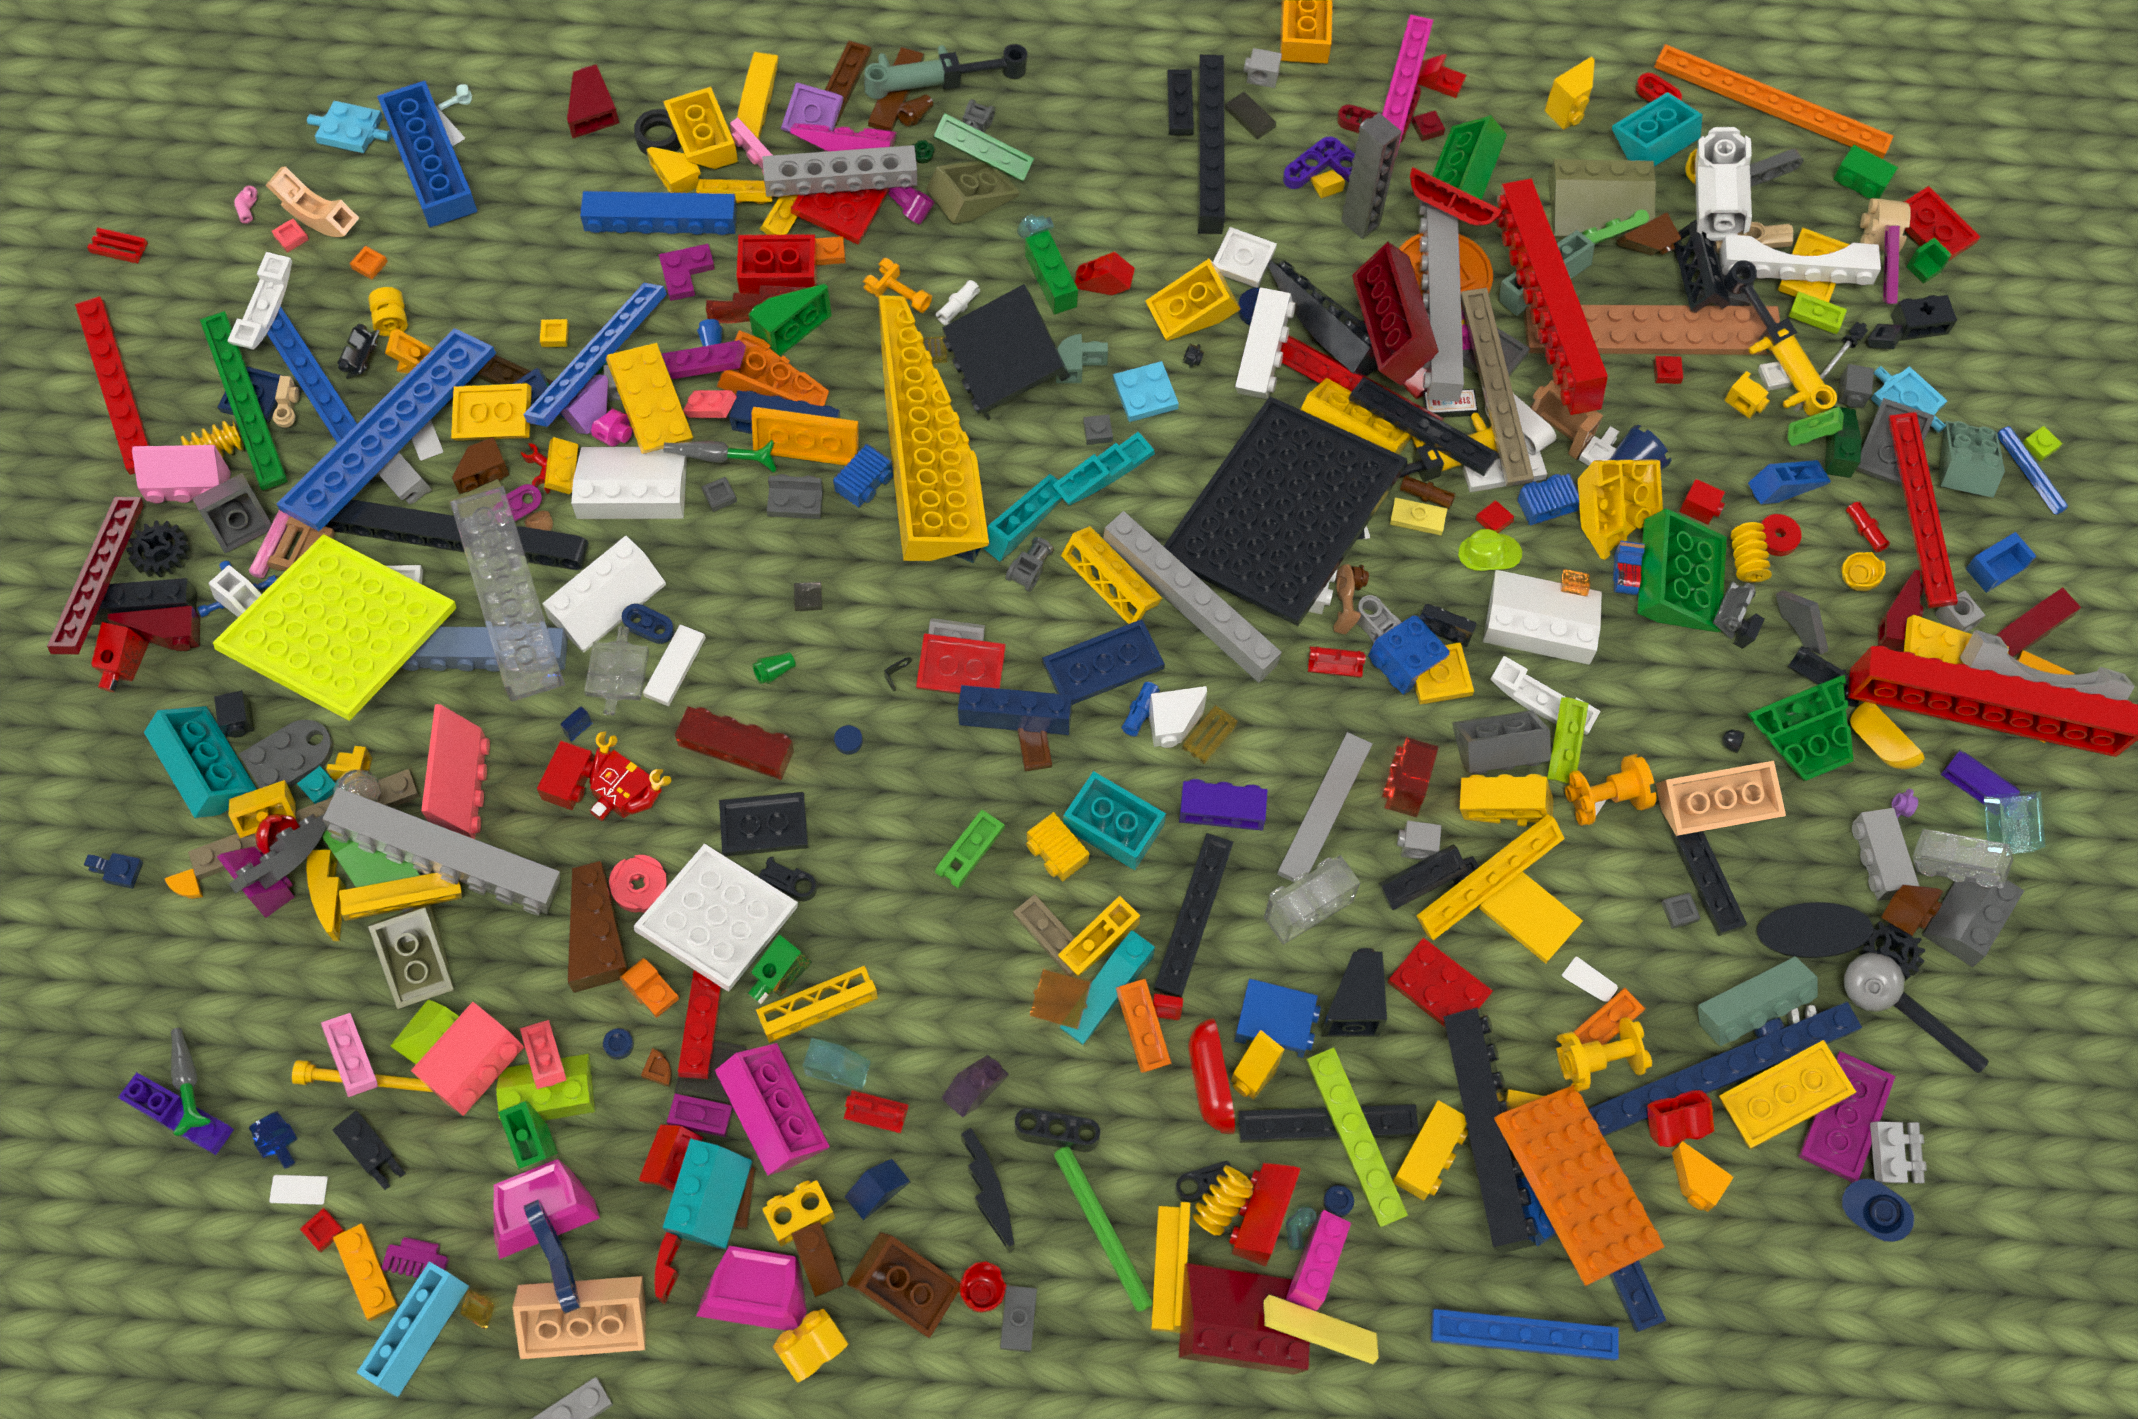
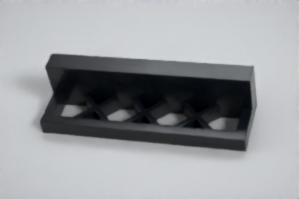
M1695 219L1678 231L1681 239L1674 243L1690 310L1696 313L1711 302L1724 309L1731 302L1728 290L1724 284V276L1715 242L1706 238L1705 232L1702 231V234L1697 232V220ZM1690 234L1691 236L1687 245H1682L1681 240H1683ZM1691 252H1695L1692 263L1687 264ZM1696 270L1700 271V274L1697 278L1696 283L1692 282V278ZM1705 289L1706 295L1697 301L1696 298L1700 290Z

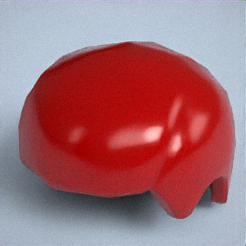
M282 814L266 816L258 825L255 834L258 849L264 855L270 852L269 847L278 841L276 838L277 834L289 827H292L293 830L300 828L297 820L294 817Z
M987 1261L974 1263L965 1271L960 1280V1296L965 1305L974 1312L985 1313L993 1311L1002 1303L1006 1290L1001 1269Z

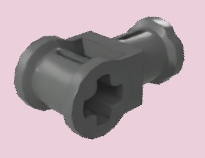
M971 99L967 104L963 123L985 133L993 122L995 107H986L977 104L976 100Z
M1034 537L1027 553L1022 551L1019 557L1011 563L1005 579L1009 582L1013 580L1024 586L1026 591L1031 592L1043 572L1044 560L1054 552L1053 546L1043 538Z

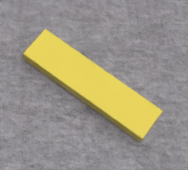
M1268 1295L1264 1300L1265 1326L1374 1364L1379 1359L1377 1334L1375 1332L1272 1295Z

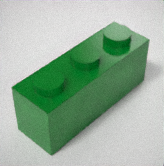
M1049 230L1025 238V257L1053 314L1076 308L1078 304V289Z

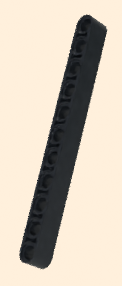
M353 499L325 525V527L339 533L570 570L582 569L589 545L585 538L572 534Z

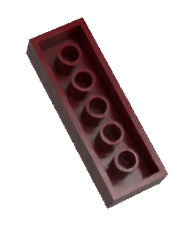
M1387 241L1352 275L1378 369L1381 373L1402 386L1428 361H1431L1439 350L1410 257Z

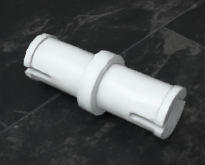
M968 280L957 293H953L949 297L948 303L936 313V317H939L938 320L942 324L948 325L959 312H964L968 307V303L980 293L979 286L974 281Z

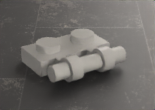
M1871 1122L1875 1181L1880 1183H1908L1907 1172H1911L1913 1184L1925 1183L1924 1171H1927L1926 1162L1922 1158L1921 1144H1924V1135L1920 1134L1919 1123H1907L1908 1134H1904L1902 1122ZM1905 1145H1909L1910 1162H1906Z

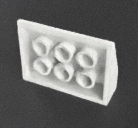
M581 447L573 479L571 502L576 518L684 519L687 457L675 453H664L663 449L642 454L639 447Z
M1495 570L1483 642L1590 665L1597 651L1599 640L1602 592Z

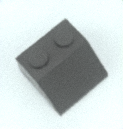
M242 473L193 497L199 512L224 553L268 532L272 525Z

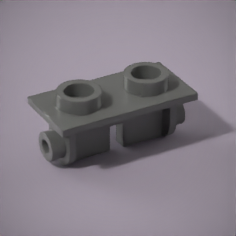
M1734 581L1730 583L1713 621L1730 639H1733L1735 631L1741 628L1743 617L1747 611L1746 608L1750 604L1751 599L1756 595L1755 586L1750 583H1746L1741 587Z

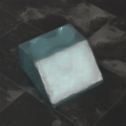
M2041 791L1984 796L1989 852L2007 855L2033 852L2045 847Z

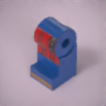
M1620 541L1614 553L1613 580L1615 593L1637 595L1641 582V563L1645 544Z

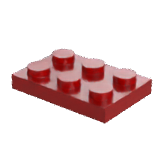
M1929 186L1904 201L1910 206L1909 228L1905 227L1904 230L1920 246L1933 238L1938 240L1951 253L1949 261L1976 244L1980 239V236Z
M924 633L916 688L952 694H960L961 685L1000 689L1006 644Z
M1424 937L1387 982L1445 1028L1443 1016L1473 1008L1480 1009L1493 992V990Z

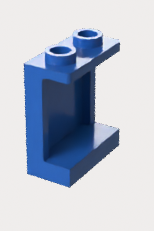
M1249 979L1234 1042L1246 1044L1247 1040L1253 1041L1261 1030L1281 1047L1298 1052L1297 1057L1303 1058L1306 1050L1311 1051L1315 1034L1310 1033L1312 1022H1318L1321 1006L1316 1005L1318 995Z

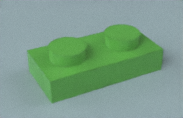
M1837 407L1789 423L1788 440L1791 446L1806 444L1813 439L1825 435H1833L1842 430L1844 414L1841 408Z

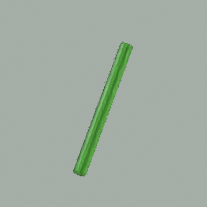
M1069 1147L1060 1148L1054 1153L1057 1163L1137 1312L1145 1311L1152 1306V1300Z

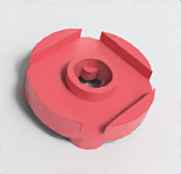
M635 855V858L624 859L613 868L609 877V887L612 897L621 908L630 912L645 913L668 887V878L661 864L656 859L646 855ZM644 878L645 886L638 890L634 889L632 881Z

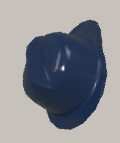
M1860 1179L1852 1182L1845 1189L1842 1196V1206L1846 1215L1855 1224L1874 1237L1883 1241L1895 1242L1904 1239L1911 1232L1914 1226V1213L1910 1204L1882 1183L1873 1179Z

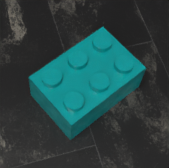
M1093 771L1063 815V823L1077 837L1135 870L1164 827L1166 813Z

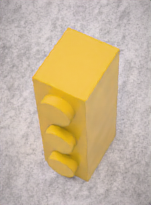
M1438 1100L1394 1178L1393 1183L1423 1201L1429 1193L1434 1196L1443 1181L1438 1178L1442 1168L1449 1170L1456 1157V1154L1452 1152L1456 1143L1462 1145L1468 1135V1128L1465 1127V1115Z

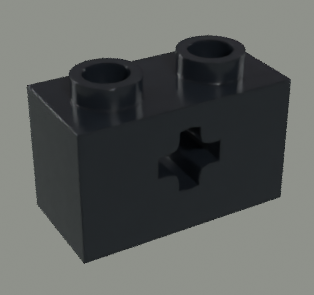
M1930 295L1920 299L1907 298L1899 301L1891 314L1893 324L1903 326L1904 334L1900 341L1948 335L1957 322L1948 295Z

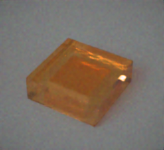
M1563 569L1561 592L1587 597L1590 590V575Z

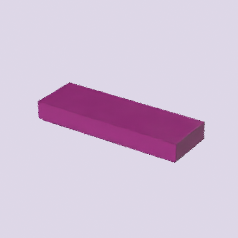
M1886 225L1883 301L1888 304L1898 303L1899 225Z

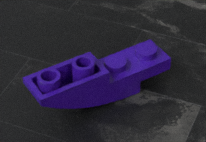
M137 1072L118 1097L173 1132L184 1115L181 1097ZM196 1107L197 1112L201 1116L208 1118L211 1122L202 1127H191L181 1137L217 1155L234 1129Z

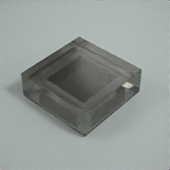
M821 582L794 583L795 611L823 610Z

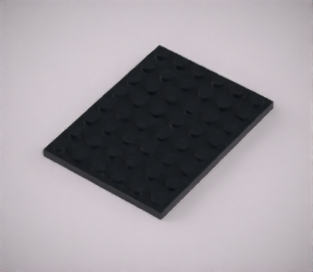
M1269 396L1163 547L1198 578L1299 626L1408 465V459Z

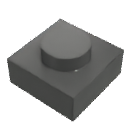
M1109 414L1083 417L1087 445L1113 442Z

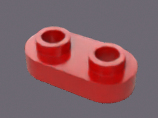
M1644 73L1638 78L1636 92L1649 102L1654 101L1667 92L1682 100L1680 90L1656 74Z

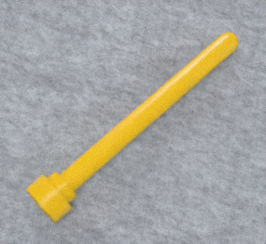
M296 1060L293 1066V1084L307 1085L308 1082L313 1083L314 1080L343 1083L338 1070L316 1068V1065H311L310 1061ZM374 1074L378 1087L433 1092L420 1079Z

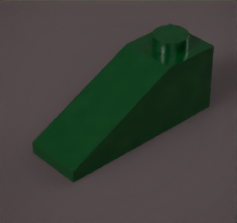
M1840 407L1844 414L1843 429L1833 435H1826L1825 472L1827 475L1851 478L1861 463L1862 439L1856 410Z

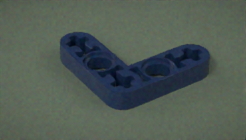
M538 1199L524 1205L529 1224L549 1261L555 1292L563 1312L567 1314L580 1308V1300L570 1260L541 1201Z

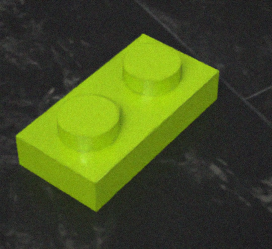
M1798 291L1788 317L1837 334L1847 309Z

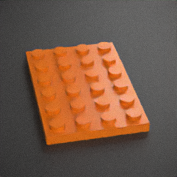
M1575 1085L1501 1113L1494 1119L1584 1285L1587 1286L1657 1252L1665 1246L1648 1218L1642 1203L1638 1200L1629 1184L1627 1176L1623 1173L1614 1157L1613 1151L1600 1132L1598 1124L1590 1114L1582 1096L1574 1090Z

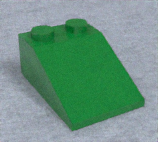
M821 284L771 297L762 304H757L749 313L752 335L771 345L770 349L781 357L832 316L828 286Z

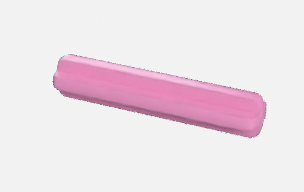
M280 510L249 569V572L254 577L260 579L265 577L269 569L267 561L271 555H274L287 529L285 524L291 516Z

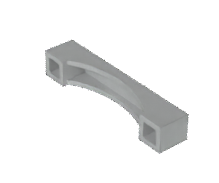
M1978 630L1974 631L1960 657L1962 662L1970 668L1993 670L1997 674L2020 676L2025 680L2034 682H2048L2052 686L2075 688L2079 692L2102 694L2106 698L2115 700H2127L2135 687L2125 674L2099 667L2096 672L2079 675L2054 674L2031 668L2007 653L2009 648L2001 637Z

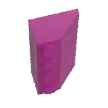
M777 1043L735 1053L715 1070L767 1176L788 1170L830 1147Z

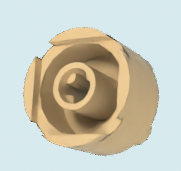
M1871 198L1868 213H1863L1861 217L1860 227L1864 228V234L1860 243L1879 245V251H1884L1886 225H1899L1900 252L1907 236H1903L1905 227L1909 228L1910 224L1909 204L1902 201Z

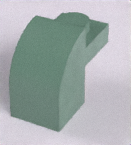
M1082 334L1072 335L1063 340L1058 347V351L1071 377L1061 382L1056 375V383H1082V365H1107L1108 343H1100L1098 341L1082 343Z

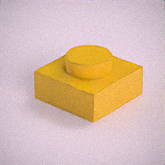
M567 319L541 320V347L568 346L569 324Z

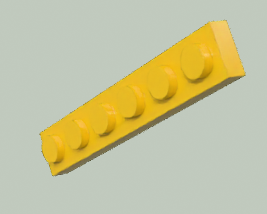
M1547 814L1416 915L1426 935L1430 939L1435 940L1563 841L1565 838L1555 818Z

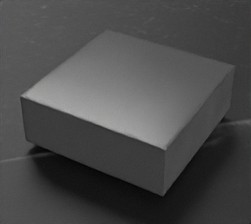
M726 477L701 487L713 512L737 502V498Z
M1690 893L1664 899L1661 903L1672 929L1696 923L1701 919Z

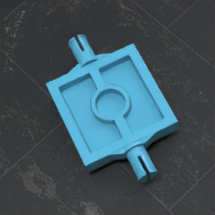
M333 101L325 116L309 114L307 117L309 125L320 126L315 135L316 142L319 144L364 153L374 139L387 142L391 139L390 131L378 129L383 118L379 110Z
M1882 366L1874 371V375L1884 383L1883 387L1874 393L1871 398L1879 407L1883 398L1935 415L1947 402L1941 394L1910 366L1903 372L1893 376ZM1934 416L1931 427L1939 433L1945 428L1946 424Z

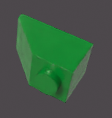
M528 1101L498 1112L518 1169L558 1154L548 1125Z

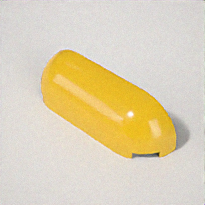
M1864 702L1853 712L1850 720L1853 730L1887 765L1897 769H1912L1919 766L1925 760L1923 752L1876 704Z

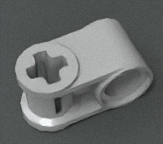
M1373 595L1363 597L1356 611L1361 613L1357 624L1368 634L1373 643H1375L1378 637L1402 623L1388 610L1379 598ZM1363 609H1369V610H1371L1374 614H1373V615L1366 614V613L1363 611Z

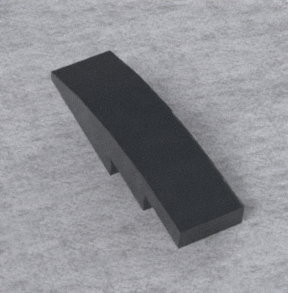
M969 1128L961 1134V1140L975 1160L968 1165V1173L981 1190V1193L975 1196V1204L1007 1251L1011 1253L1014 1250V1240L1009 1211L1000 1182L987 1153L972 1128Z

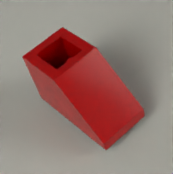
M1114 251L1079 265L1074 282L1077 289L1112 296L1130 289L1135 268Z

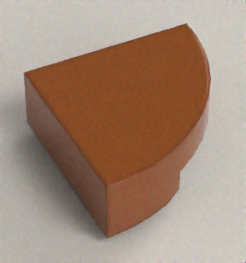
M652 1048L641 1077L670 1087L672 1081L670 1065L662 1053Z

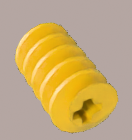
M234 420L231 427L226 421H222L223 430H219L215 424L212 425V434H209L204 428L201 429V438L192 432V441L190 442L184 436H181L183 446L215 445L222 458L224 457L223 449L230 455L234 454V445L240 451L244 450V443Z
M1747 522L1735 527L1730 534L1733 541V556L1737 569L1736 576L1744 582H1762L1770 579L1772 576L1771 571L1767 570L1770 568V562L1767 561L1769 554L1765 551L1768 546L1764 542L1766 534L1761 531L1765 527L1761 523Z
M1227 1165L1224 1166L1223 1170L1228 1177L1226 1178L1222 1175L1216 1177L1221 1186L1211 1184L1209 1189L1214 1195L1211 1196L1204 1193L1202 1198L1207 1205L1199 1202L1196 1203L1195 1207L1200 1214H1193V1219L1203 1229L1213 1235L1224 1233V1226L1230 1225L1231 1217L1236 1216L1239 1212L1238 1207H1243L1246 1203L1245 1198H1249L1253 1194L1252 1182L1243 1173Z

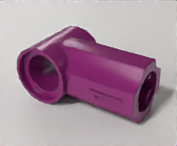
M913 186L889 188L888 194L903 208V214L917 224L923 222L935 204L930 197L916 190Z

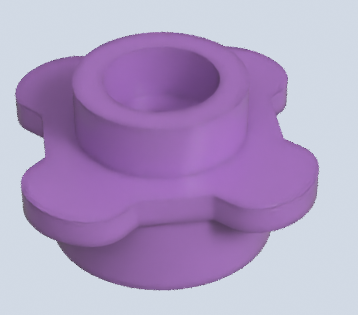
M1908 788L1906 792L1898 793L1893 798L1892 808H1894L1897 818L1900 815L1910 817L1916 811L1918 798L1913 796V789Z

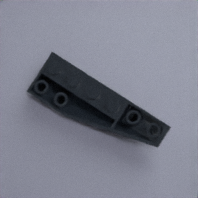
M1270 260L1268 262L1270 271L1280 291L1291 294L1292 302L1295 303V315L1320 345L1353 374L1367 376L1378 369L1364 320H1359L1313 285L1308 278L1297 273L1294 270L1295 267L1285 260H1281V262Z

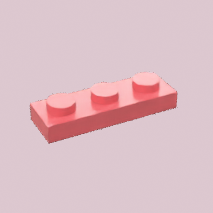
M549 1020L520 1028L536 1088L549 1087L566 1081Z

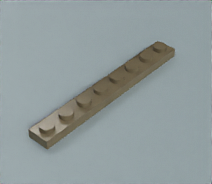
M1487 288L1462 291L1461 303L1506 487L1532 483L1534 475Z
M409 769L348 791L391 808L420 797ZM332 798L297 810V822L299 823L312 814L316 818L325 814ZM238 833L188 851L195 876L198 880L226 870L217 858L221 853L253 846L258 849L255 839L256 833L240 838Z

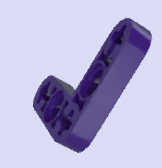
M1324 137L1285 168L1283 182L1288 188L1299 189L1309 182L1311 177L1318 175L1326 167L1330 166L1349 183L1352 167L1346 168L1340 163L1345 160L1352 162L1355 153L1335 137ZM1314 159L1318 162V165L1309 166L1305 161Z

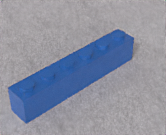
M583 191L580 217L584 231L594 233L641 232L648 234L656 232L725 235L736 233L737 204L735 194Z

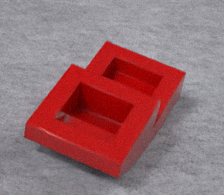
M666 1232L662 1241L655 1268V1295L664 1304H666L679 1277L676 1270L670 1268L681 1245V1241L678 1236Z

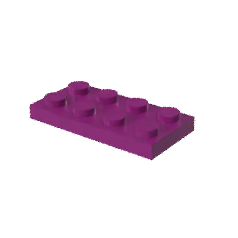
M1839 1051L1835 1059L1856 1090V1093L1813 1116L1798 1157L1850 1182H1854L1860 1178L1872 1144L1870 1123L1880 1122L1896 1076Z

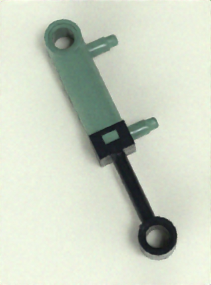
M1010 44L1005 47L1003 56L1000 59L959 64L956 52L948 53L945 46L940 45L938 47V60L890 66L886 55L881 53L878 56L879 63L870 64L865 69L864 89L869 97L880 99L885 97L888 92L942 85L943 89L958 88L961 85V74L1001 68L1006 77L1019 79L1026 73L1028 54L1026 48L1022 45Z

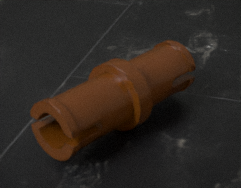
M1408 475L1405 476L1400 487V491L1422 498L1421 501L1425 503L1430 501L1447 509L1451 508L1456 493L1434 486L1433 482L1425 483Z

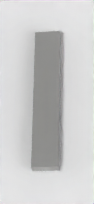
M1347 732L1277 875L1304 886L1372 747V743Z

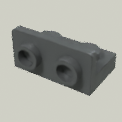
M785 474L768 477V517L821 519L824 492L821 478L814 476L790 477Z

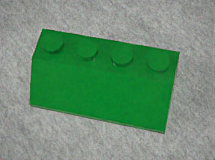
M1491 115L1452 126L1432 176L1482 200L1507 134Z

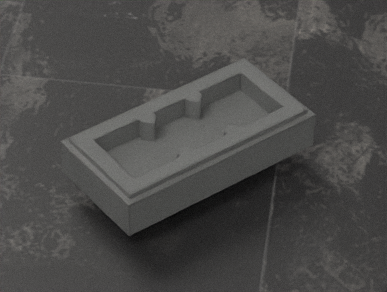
M1006 1286L1000 1350L1031 1353L1037 1288Z

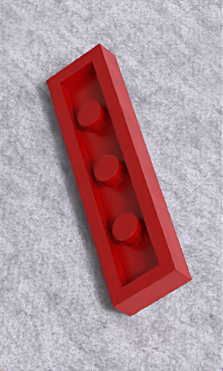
M696 970L693 971L678 1066V1077L708 1079L722 987Z

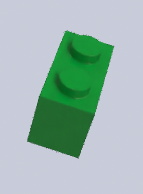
M1853 145L1833 180L1862 194L1866 198L1880 199L1898 167Z

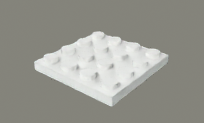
M704 844L634 925V931L729 992L797 909L798 902Z

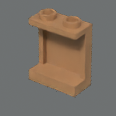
M1551 380L1546 387L1540 386L1533 395L1535 401L1531 404L1530 408L1549 425L1573 441L1568 454L1577 460L1595 436L1603 415L1596 410L1570 415L1567 405L1564 406L1562 404L1560 386Z

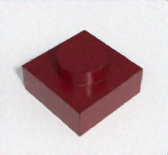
M1436 110L1414 116L1412 119V125L1421 142L1444 135L1445 127Z

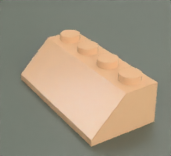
M1774 761L1673 778L1656 783L1661 811L1676 836L1786 816Z
M642 1276L575 1281L581 1307L567 1314L563 1312L560 1306L554 1283L518 1285L513 1303V1313L520 1359L645 1350V1295Z

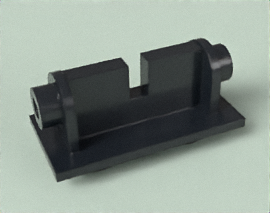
M357 324V326L352 328L346 343L353 346L354 350L345 346L337 362L340 371L348 372L346 379L361 375L368 366L366 360L378 343L376 340L379 333L378 329L369 333L367 327L363 324Z
M1803 646L1800 647L1788 666L1817 685L1845 675V680L1850 676L1846 673L1845 669L1841 670L1810 651L1809 647L1806 649Z

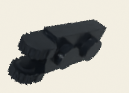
M357 1110L332 1129L370 1176L372 1175L384 1190L389 1188L390 1184L387 1178L378 1170L386 1163L391 1166L390 1169L400 1178L406 1174L393 1158L394 1154Z

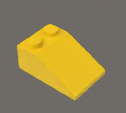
M1207 259L1145 300L1167 341L1219 324L1241 310L1221 271L1210 259Z

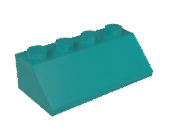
M207 706L157 710L145 729L144 734L194 818L220 815L229 810V799L257 790Z

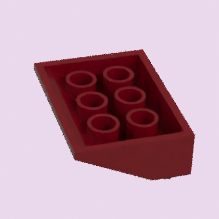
M1190 1263L1184 1264L1179 1358L1291 1375L1308 1371L1310 1342L1265 1326L1264 1300L1268 1295L1286 1300L1292 1279Z

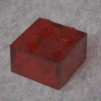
M1406 737L1403 747L1397 745L1382 797L1387 798L1384 808L1417 818L1426 796L1438 746Z

